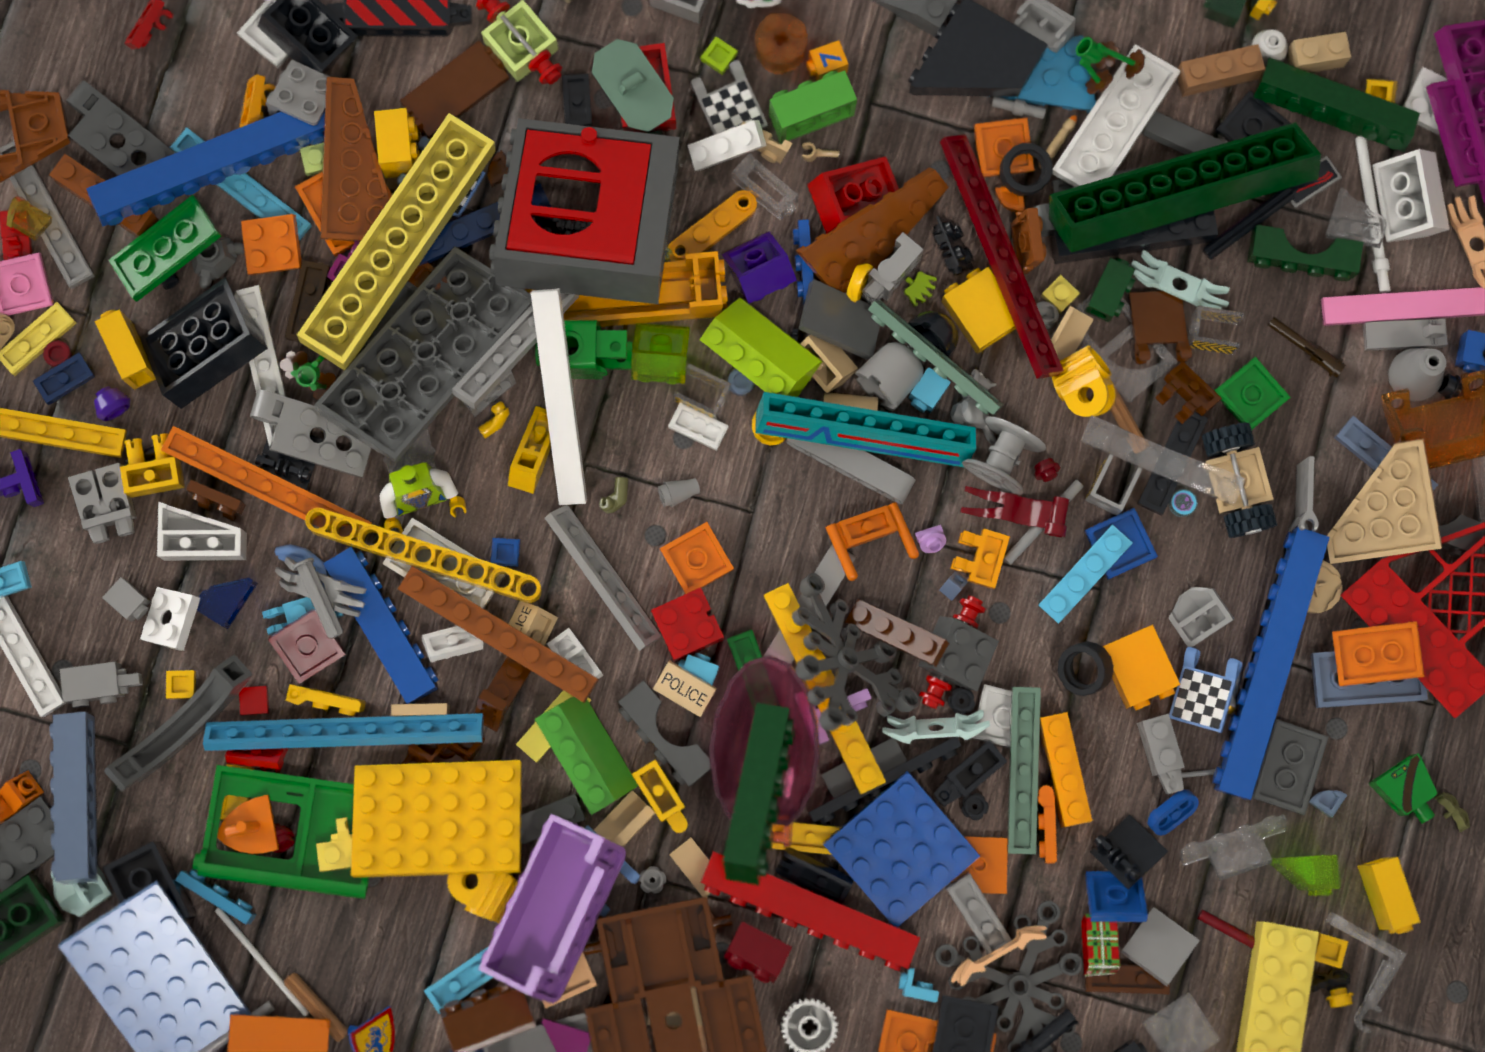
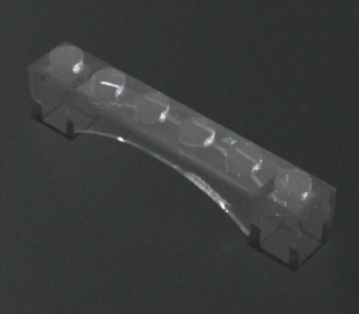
M1092 415L1081 438L1082 444L1106 454H1113L1116 458L1232 506L1235 505L1246 479L1170 450Z

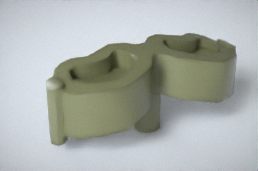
M1443 792L1434 797L1448 811L1444 813V817L1446 819L1451 816L1453 817L1460 833L1470 827L1468 813L1459 807L1455 796Z

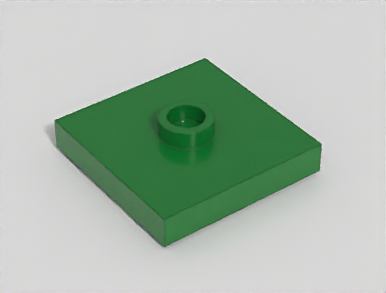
M1256 357L1215 390L1222 398L1220 401L1239 423H1250L1251 430L1291 398Z

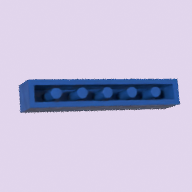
M350 547L326 561L323 565L331 578L345 581L350 585L366 588L365 594L342 592L365 603L364 608L350 605L348 607L360 612V616L355 617L405 702L407 704H414L436 691L438 687L435 682L439 681L431 666L427 669L421 661L425 657L417 643L412 645L407 636L411 632L403 620L397 621L393 614L397 609L389 596L385 599L379 589L383 586L375 573L370 575L365 566L369 563L362 551L356 552Z

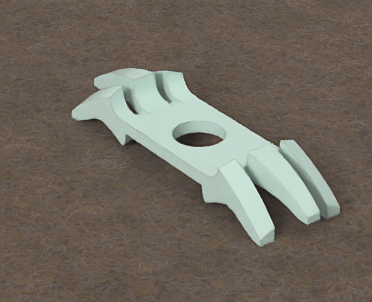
M1143 250L1141 257L1151 268L1135 260L1131 264L1135 268L1133 275L1148 288H1158L1194 304L1197 308L1205 306L1221 309L1229 304L1228 301L1210 295L1227 294L1230 289L1229 287L1214 285L1206 279L1201 280L1169 266L1168 262L1155 259L1145 250ZM1182 278L1187 283V288L1182 291L1175 289L1172 284L1173 279Z
M983 710L968 716L956 713L955 717L916 720V717L912 716L902 720L893 716H887V722L897 729L885 727L882 728L884 734L907 744H910L914 739L962 737L964 740H968L989 727L990 721L975 724L984 716ZM933 725H941L944 727L940 731H931L928 729L930 726Z

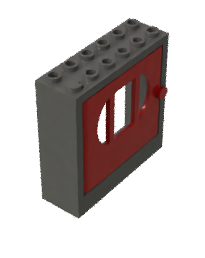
M518 118L517 128H512L510 135L512 151L507 152L506 167H508V173L503 175L502 180L504 196L499 197L498 213H500V218L495 220L494 224L496 240L495 244H491L489 259L492 260L491 274H495L496 285L533 290L560 288V293L659 304L678 173L679 137ZM551 157L592 161L599 168L600 173L540 165ZM545 176L600 183L597 211L586 212L532 205L536 177ZM531 216L592 222V224L578 233L559 235L542 229Z

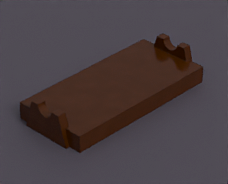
M479 40L399 101L404 108H407L409 116H414L415 125H417L421 134H426L431 139L449 113L456 118L461 117L507 82L509 76L502 61L494 54L490 46L486 48Z

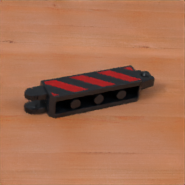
M344 0V3H327L325 5L358 37H448L453 32V27L472 24L471 5L452 3L451 0Z

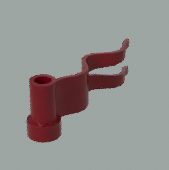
M965 486L964 492L988 501L1003 504L1004 507L983 509L961 507L960 513L1045 528L1044 534L1065 538L1067 531L1065 522L1070 499L1054 496L1053 502L1025 498L1006 492L986 491Z

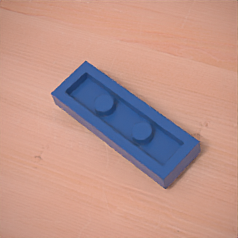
M809 219L798 220L797 229H793V244L799 245V248L802 246L807 247L811 244ZM795 255L796 271H801V281H797L798 297H803L804 305L809 283L814 279L813 271L800 255Z

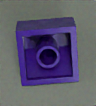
M770 231L722 254L737 287L749 304L759 301L766 295L778 289H784L789 284L797 281L788 255Z

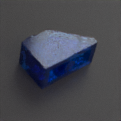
M248 577L210 586L208 590H203L199 595L200 601L197 611L222 627L229 629L258 583Z

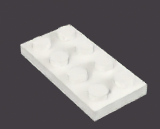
M411 518L402 532L403 535L475 557L414 518ZM397 541L391 552L394 554L403 552L405 543ZM422 549L417 554V560L420 562H427L431 558V551L428 549ZM386 558L382 563L404 578L411 568L410 565ZM447 558L443 563V568L447 571L454 570L458 564L457 559ZM474 566L469 571V576L472 579H480L484 574V569L481 566ZM417 568L485 609L494 592ZM501 574L496 578V586L499 587L500 583L505 577L504 574Z

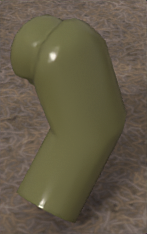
M615 477L614 492L606 498H601L599 507L605 513H614L626 504L628 478Z

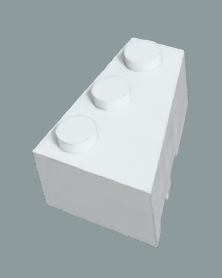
M158 502L157 557L164 561L246 560L247 533L241 528Z

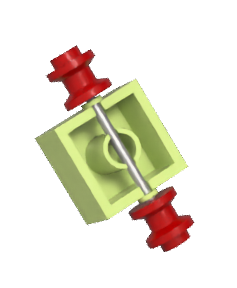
M499 0L477 1L476 7L479 10L486 9L489 13L487 20L492 23L481 32L483 41L487 47L490 46L494 54L502 61L504 67L517 82L528 73L538 71L541 74L539 81L542 85L547 83L552 85L560 79L562 66L559 63L553 65L549 60L551 55L559 50L557 39L524 0L511 9L506 1L502 3Z

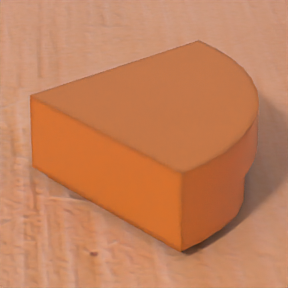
M1006 187L995 188L996 198L1003 207L1016 213L1025 211L1023 196L1010 192Z

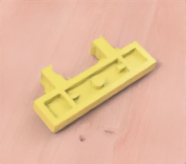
M347 818L336 819L338 834L331 835V842L316 844L320 872L351 868L352 834H349Z

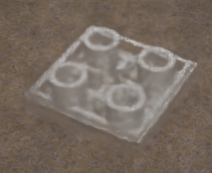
M1190 992L1185 993L1142 1022L1160 1052H1204L1221 1041Z

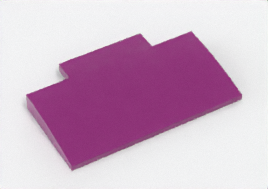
M1485 20L1446 25L1434 33L1448 81L1431 83L1426 89L1455 187L1478 183L1485 205Z

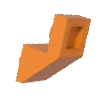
M29 771L8 780L0 789V824L10 819L44 793Z

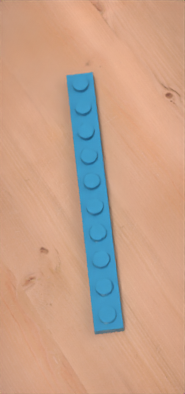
M483 713L206 722L203 747L205 751L482 742L484 719Z

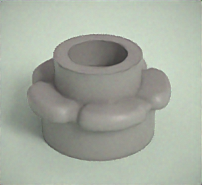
M650 866L639 875L640 887L644 892L656 894L663 890V884L666 883V875L658 867ZM650 878H655V882L651 883Z

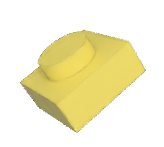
M1060 275L1041 296L1047 302L1053 304L1061 314L1079 296L1080 292Z

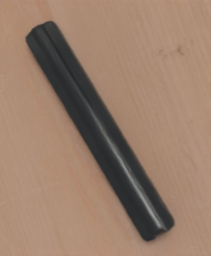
M1290 188L1277 192L1203 248L1206 257L1210 260L1214 259L1253 230L1256 225L1261 224L1292 201L1295 197L1294 193Z

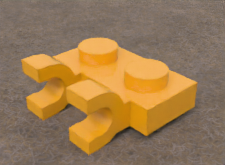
M983 529L981 536L964 530L960 533L958 543L977 548L974 560L972 562L956 556V558H953L950 569L969 573L968 582L995 589L1010 536L988 529Z

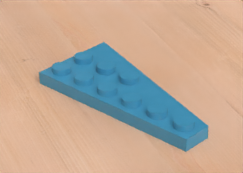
M1083 35L1072 37L1057 53L1047 48L1018 97L1003 98L1013 101L1020 99L1026 101V103L1042 106L1046 104L1059 106L1067 110L1087 111L1086 113H1090L1096 101L1094 94L1089 95L1087 93L1085 84L1090 80L1091 76L1079 64L1081 58L1076 54V47L1084 38Z

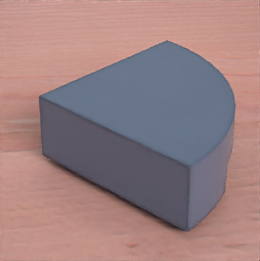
M1325 790L1313 795L1309 803L1329 818H1332L1347 797V794L1341 791Z

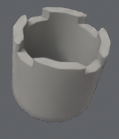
M890 342L882 346L855 373L858 376L856 381L865 393L870 397L875 394L883 401L880 406L889 411H894L921 380L924 372L921 360L912 352L914 348L911 345L905 346L898 342Z

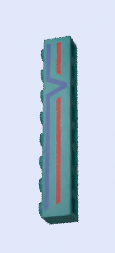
M768 392L763 393L756 410L755 433L959 467H964L962 462L971 459L976 451V427Z

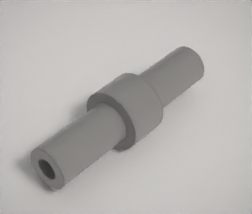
M994 96L992 107L1012 111L1013 115L1021 117L1024 114L1043 119L1046 111L1045 108L1026 104V101L1020 99L1013 101Z

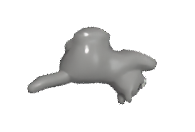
M977 369L972 371L970 376L986 390L996 386L995 382L990 381L981 372L979 373ZM962 395V400L953 405L950 415L953 422L959 425L982 429L986 440L994 446L997 440L994 433L985 423V418L989 416V413L985 414L975 406L977 401L970 395L967 397Z

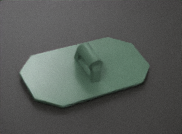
M616 39L594 54L592 74L628 127L650 132L671 118L674 98L637 44Z

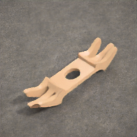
M1475 196L1468 198L1470 218L1464 209L1460 197H1456V212L1452 203L1447 205L1450 223L1456 230L1469 259L1474 278L1485 289V227L1483 225V218L1478 212ZM1472 238H1480L1484 242V249L1482 251H1474L1470 247L1469 243Z
M1028 926L1017 929V935L1012 941L976 961H971L968 958L963 961L953 974L952 983L957 980V983L963 986L971 974L984 972V966L1016 947L1023 950L1030 940L1047 938L1041 932L1047 928L1045 926Z

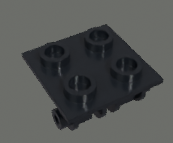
M937 216L939 224L933 227V235L940 246V251L950 249L942 254L943 258H947L944 261L948 271L952 272L953 276H957L963 273L962 268L974 270L971 263L974 261L970 249L967 246L965 247L961 238L964 235L960 225L950 219Z
M310 435V439L314 443H321L324 440ZM267 439L262 455L258 454L255 464L258 465L257 467L307 490L316 464L269 450L270 446Z
M1130 814L1107 836L1104 837L1102 834L1097 836L1094 840L1096 846L1090 851L1128 890L1168 853V850Z

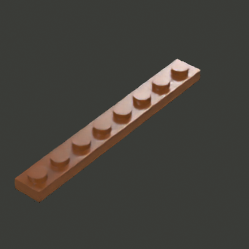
M411 566L398 587V590L583 703L586 702L599 681L595 676L414 566Z

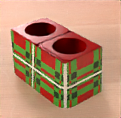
M1084 914L1081 922L1084 975L1116 974L1120 968L1117 922H1091L1090 914Z

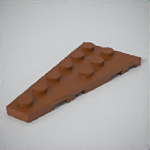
M327 77L320 239L361 242L389 201L388 191L377 154L373 147L371 134L367 127L355 80Z
M929 167L905 182L904 186L899 190L882 196L883 200L875 205L870 204L837 224V228L828 234H821L815 238V242L807 247H800L796 252L822 283L847 293L856 266L868 263L877 269L879 264L894 250L896 239L902 232L907 235L949 187L938 172Z

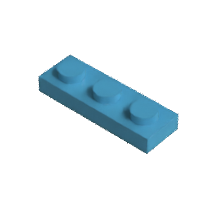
M191 869L190 872L181 871L175 881L244 924H251L257 914L251 911L252 905L240 898L234 901L227 896L229 891L218 884H214L212 887L205 883L206 877L198 876L196 870Z

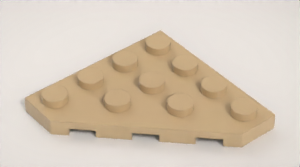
M1424 439L1395 443L1327 535L1330 537L1327 545L1330 564L1442 548Z

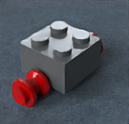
M968 595L967 599H960L959 603L963 606L960 614H954L952 618L939 617L933 634L947 640L949 645L937 667L920 660L918 665L936 675V677L927 675L925 679L929 683L927 691L920 692L918 695L923 699L921 703L936 710L938 706L944 707L945 702L942 700V695L944 691H951L952 686L946 683V681L963 689L978 691L998 645V640L977 630L979 625L975 621L979 613H985L986 608L982 606L983 601Z

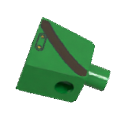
M1419 753L1409 755L1369 782L1374 791L1399 816H1406L1413 812L1421 824L1435 816L1427 801L1437 795V790Z

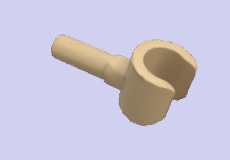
M810 142L802 145L803 149L813 150L810 155H802L803 159L808 162L814 161L817 157H839V151L816 149L814 144Z

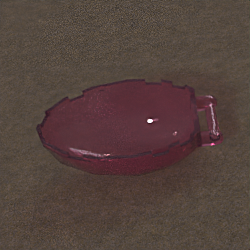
M768 655L747 662L728 682L727 690L715 712L709 747L710 769H712L713 787L716 796L719 798L726 816L731 820L756 703L790 708V716L795 719L794 729H796L793 746L789 745L788 755H790L788 772L784 771L783 781H785L783 797H778L780 811L776 824L784 825V832L772 831V833H774V842L783 843L784 846H791L793 822L801 816L815 786L820 760L818 718L814 705L807 698L808 686L797 676L794 667L788 662Z

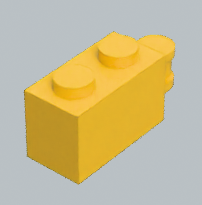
M655 759L634 772L632 776L660 821L664 822L667 820L674 832L682 833L688 827L687 820L681 810L685 809V806Z

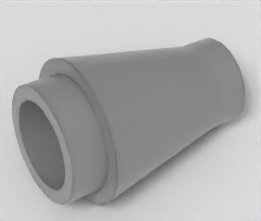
M696 478L663 482V485L658 486V493L662 505L672 508L686 499L699 494L700 488Z

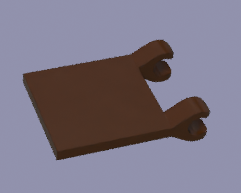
M1165 291L1129 293L1128 299L1135 342V363L1146 364L1150 359L1151 355L1148 345L1176 343L1177 361L1187 362L1192 356V350L1188 342L1182 299Z

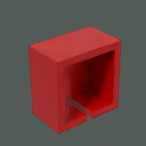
M701 587L651 610L674 663L686 658L688 654L693 655L695 652H699L724 640L714 614L708 617V614L711 613V608Z

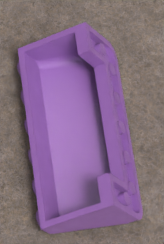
M551 814L548 821L543 825L540 839L530 853V860L525 871L518 879V886L512 898L507 902L504 916L494 930V937L489 948L482 956L481 965L478 970L532 997L549 1003L557 1002L564 993L594 928L596 919H598L626 856L625 848Z

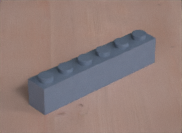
M87 712L53 715V723L50 724V736L53 740L50 763L54 767V778H51L50 781L51 792L54 795V805L51 807V819L54 822L51 846L55 850V861L52 862L51 872L55 881L62 884L96 882L95 717Z

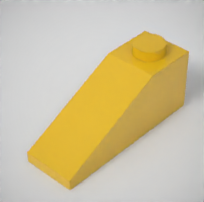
M535 407L511 463L508 486L534 494L551 448L547 411L544 408Z

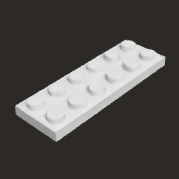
M1135 44L1127 57L1129 58L1131 53H1136L1138 49H1141L1143 51L1142 54H1145V64L1142 71L1135 74L1133 78L1128 79L1124 71L1127 63H1122L1114 75L1113 81L1104 90L1052 169V174L1073 187L1114 176L1178 78L1181 70Z

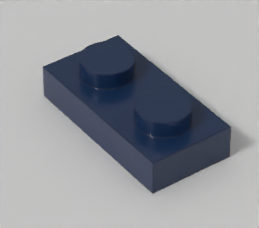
M79 352L33 380V383L46 404L50 405L96 376L83 355Z

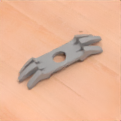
M286 557L285 564L292 571H297V569H293L297 562L290 557ZM276 567L275 572L284 579L279 580L282 588L288 592L298 593L310 598L299 574ZM317 572L319 579L324 583L325 592L334 611L359 617V611L339 603L364 608V602L354 599L342 591L365 594L366 588L350 585L345 581H339Z

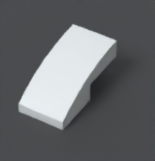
M570 628L547 643L553 652L599 679L603 676Z

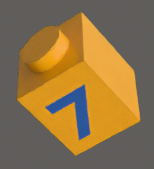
M838 40L810 50L806 66L810 76L815 75L818 81L831 71L839 73L845 70L847 73L849 63Z

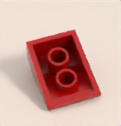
M886 156L821 173L807 184L826 234L836 229L837 224L870 204L875 205L883 200L882 196L899 190Z

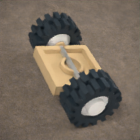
M1250 423L1233 424L1203 434L1202 440L1207 457L1222 456L1206 461L1219 514L1241 509V511L1224 516L1229 538L1250 535L1277 526L1272 504L1254 506L1273 501L1260 448L1237 452L1255 445Z

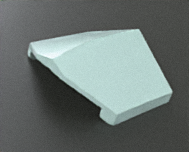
M98 866L96 882L62 884L55 881L51 872L55 899L62 910L79 917H83L113 895L104 874Z

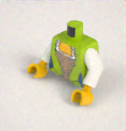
M427 462L413 466L406 465L400 470L390 473V483H387L380 493L383 516L387 518L384 528L388 530L398 528L400 534H402L403 529L400 521L395 518L396 515L401 516L447 501V499H450V513L453 517H457L456 507H461L464 513H466L465 499L457 496L458 491L450 475L446 471L432 468Z

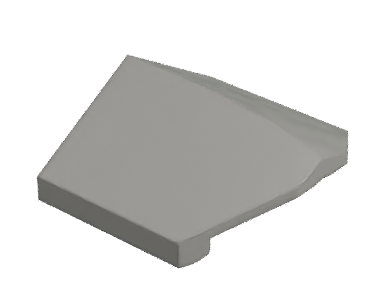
M1192 587L1179 596L1169 616V620L1188 647H1193L1233 621L1234 617L1214 588Z

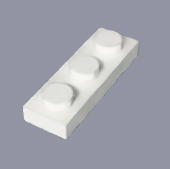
M753 120L689 144L688 148L695 171H700L767 145L760 121Z

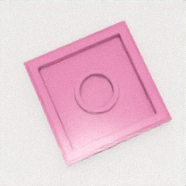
M41 253L0 261V313L10 316L54 305Z

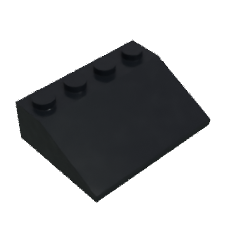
M226 277L140 337L162 395L180 409L268 349L260 329Z

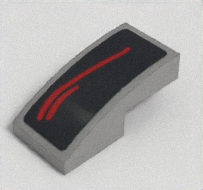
M1327 156L1320 161L1319 177L1317 180L1290 187L1295 195L1291 201L1295 208H1298L1342 178Z

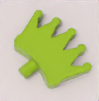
M918 272L915 280L908 276L905 281L910 286L904 290V294L908 296L914 307L918 305L915 299L921 301V303L926 301L922 295L928 298L932 297L927 288L934 290L935 286L929 281L935 282L937 278L926 275L923 272Z

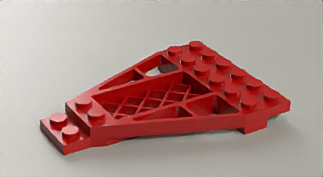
M1485 522L1442 537V544L1485 529ZM1485 536L1453 564H1447L1434 550H1427L1443 567L1444 571L1419 593H1414L1389 567L1391 562L1419 553L1413 552L1391 555L1381 559L1340 595L1369 627L1417 622L1424 677L1417 679L1454 719L1485 694V668L1465 647V643L1485 627L1484 618L1471 629V615L1485 616V612L1472 611V596L1485 597V593L1472 592L1473 577H1485V573H1473L1474 558H1485V554L1476 553L1485 545ZM1471 557L1470 572H1454ZM1450 576L1449 591L1434 590ZM1453 576L1470 577L1469 592L1452 591ZM1429 594L1427 607L1421 600ZM1432 594L1449 595L1448 610L1431 609ZM1452 595L1469 596L1468 611L1451 610ZM1433 613L1448 614L1447 627ZM1451 614L1468 615L1467 631L1450 630ZM1453 634L1466 635L1463 636L1460 640H1458Z

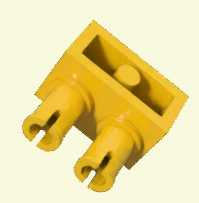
M168 433L160 434V436H151L156 459L145 462L141 438L133 439V441H124L129 463L126 466L120 467L124 494L133 498L185 488L181 461L161 451L169 435Z

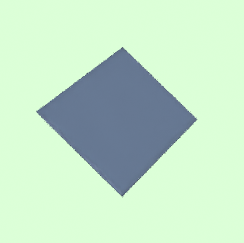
M955 571L939 591L952 601L968 581Z

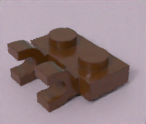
M1184 361L1165 376L1163 380L1167 384L1162 388L1163 391L1155 397L1156 400L1164 405L1175 393H1178L1187 402L1183 405V409L1175 415V418L1181 424L1186 422L1196 411L1201 416H1204L1222 399Z
M190 480L186 488L188 492L193 494L191 499L198 502V507L210 511L212 507L210 505L211 502L217 504V510L223 512V517L233 522L236 519L235 514L242 515L246 506L236 498L193 480Z

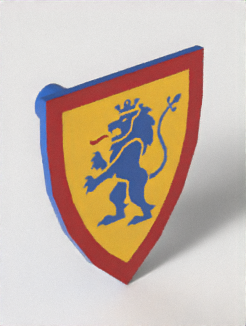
M390 1006L360 1026H349L348 1035L353 1052H393L395 1027Z

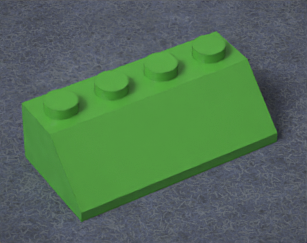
M571 697L535 718L536 723L591 815L638 787L637 782L588 700L583 703L577 698Z

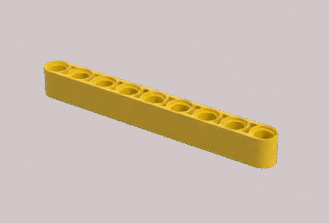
M323 508L311 509L305 518L306 526L317 536L525 603L536 602L542 593L540 582L531 575ZM320 515L325 516L326 524L322 528H314V518ZM344 524H350L353 528L351 534L347 537L339 535V529ZM376 532L379 535L377 543L374 545L365 544L366 535ZM395 541H403L405 549L399 554H394L391 552L392 544ZM422 549L431 551V558L427 562L417 560V554ZM447 558L457 559L458 564L454 570L447 571L443 568V563ZM481 566L484 569V574L480 579L470 578L469 571L472 567ZM501 574H506L510 577L509 585L504 588H500L495 584L496 578ZM524 584H535L537 587L535 594L532 596L523 595L521 589Z

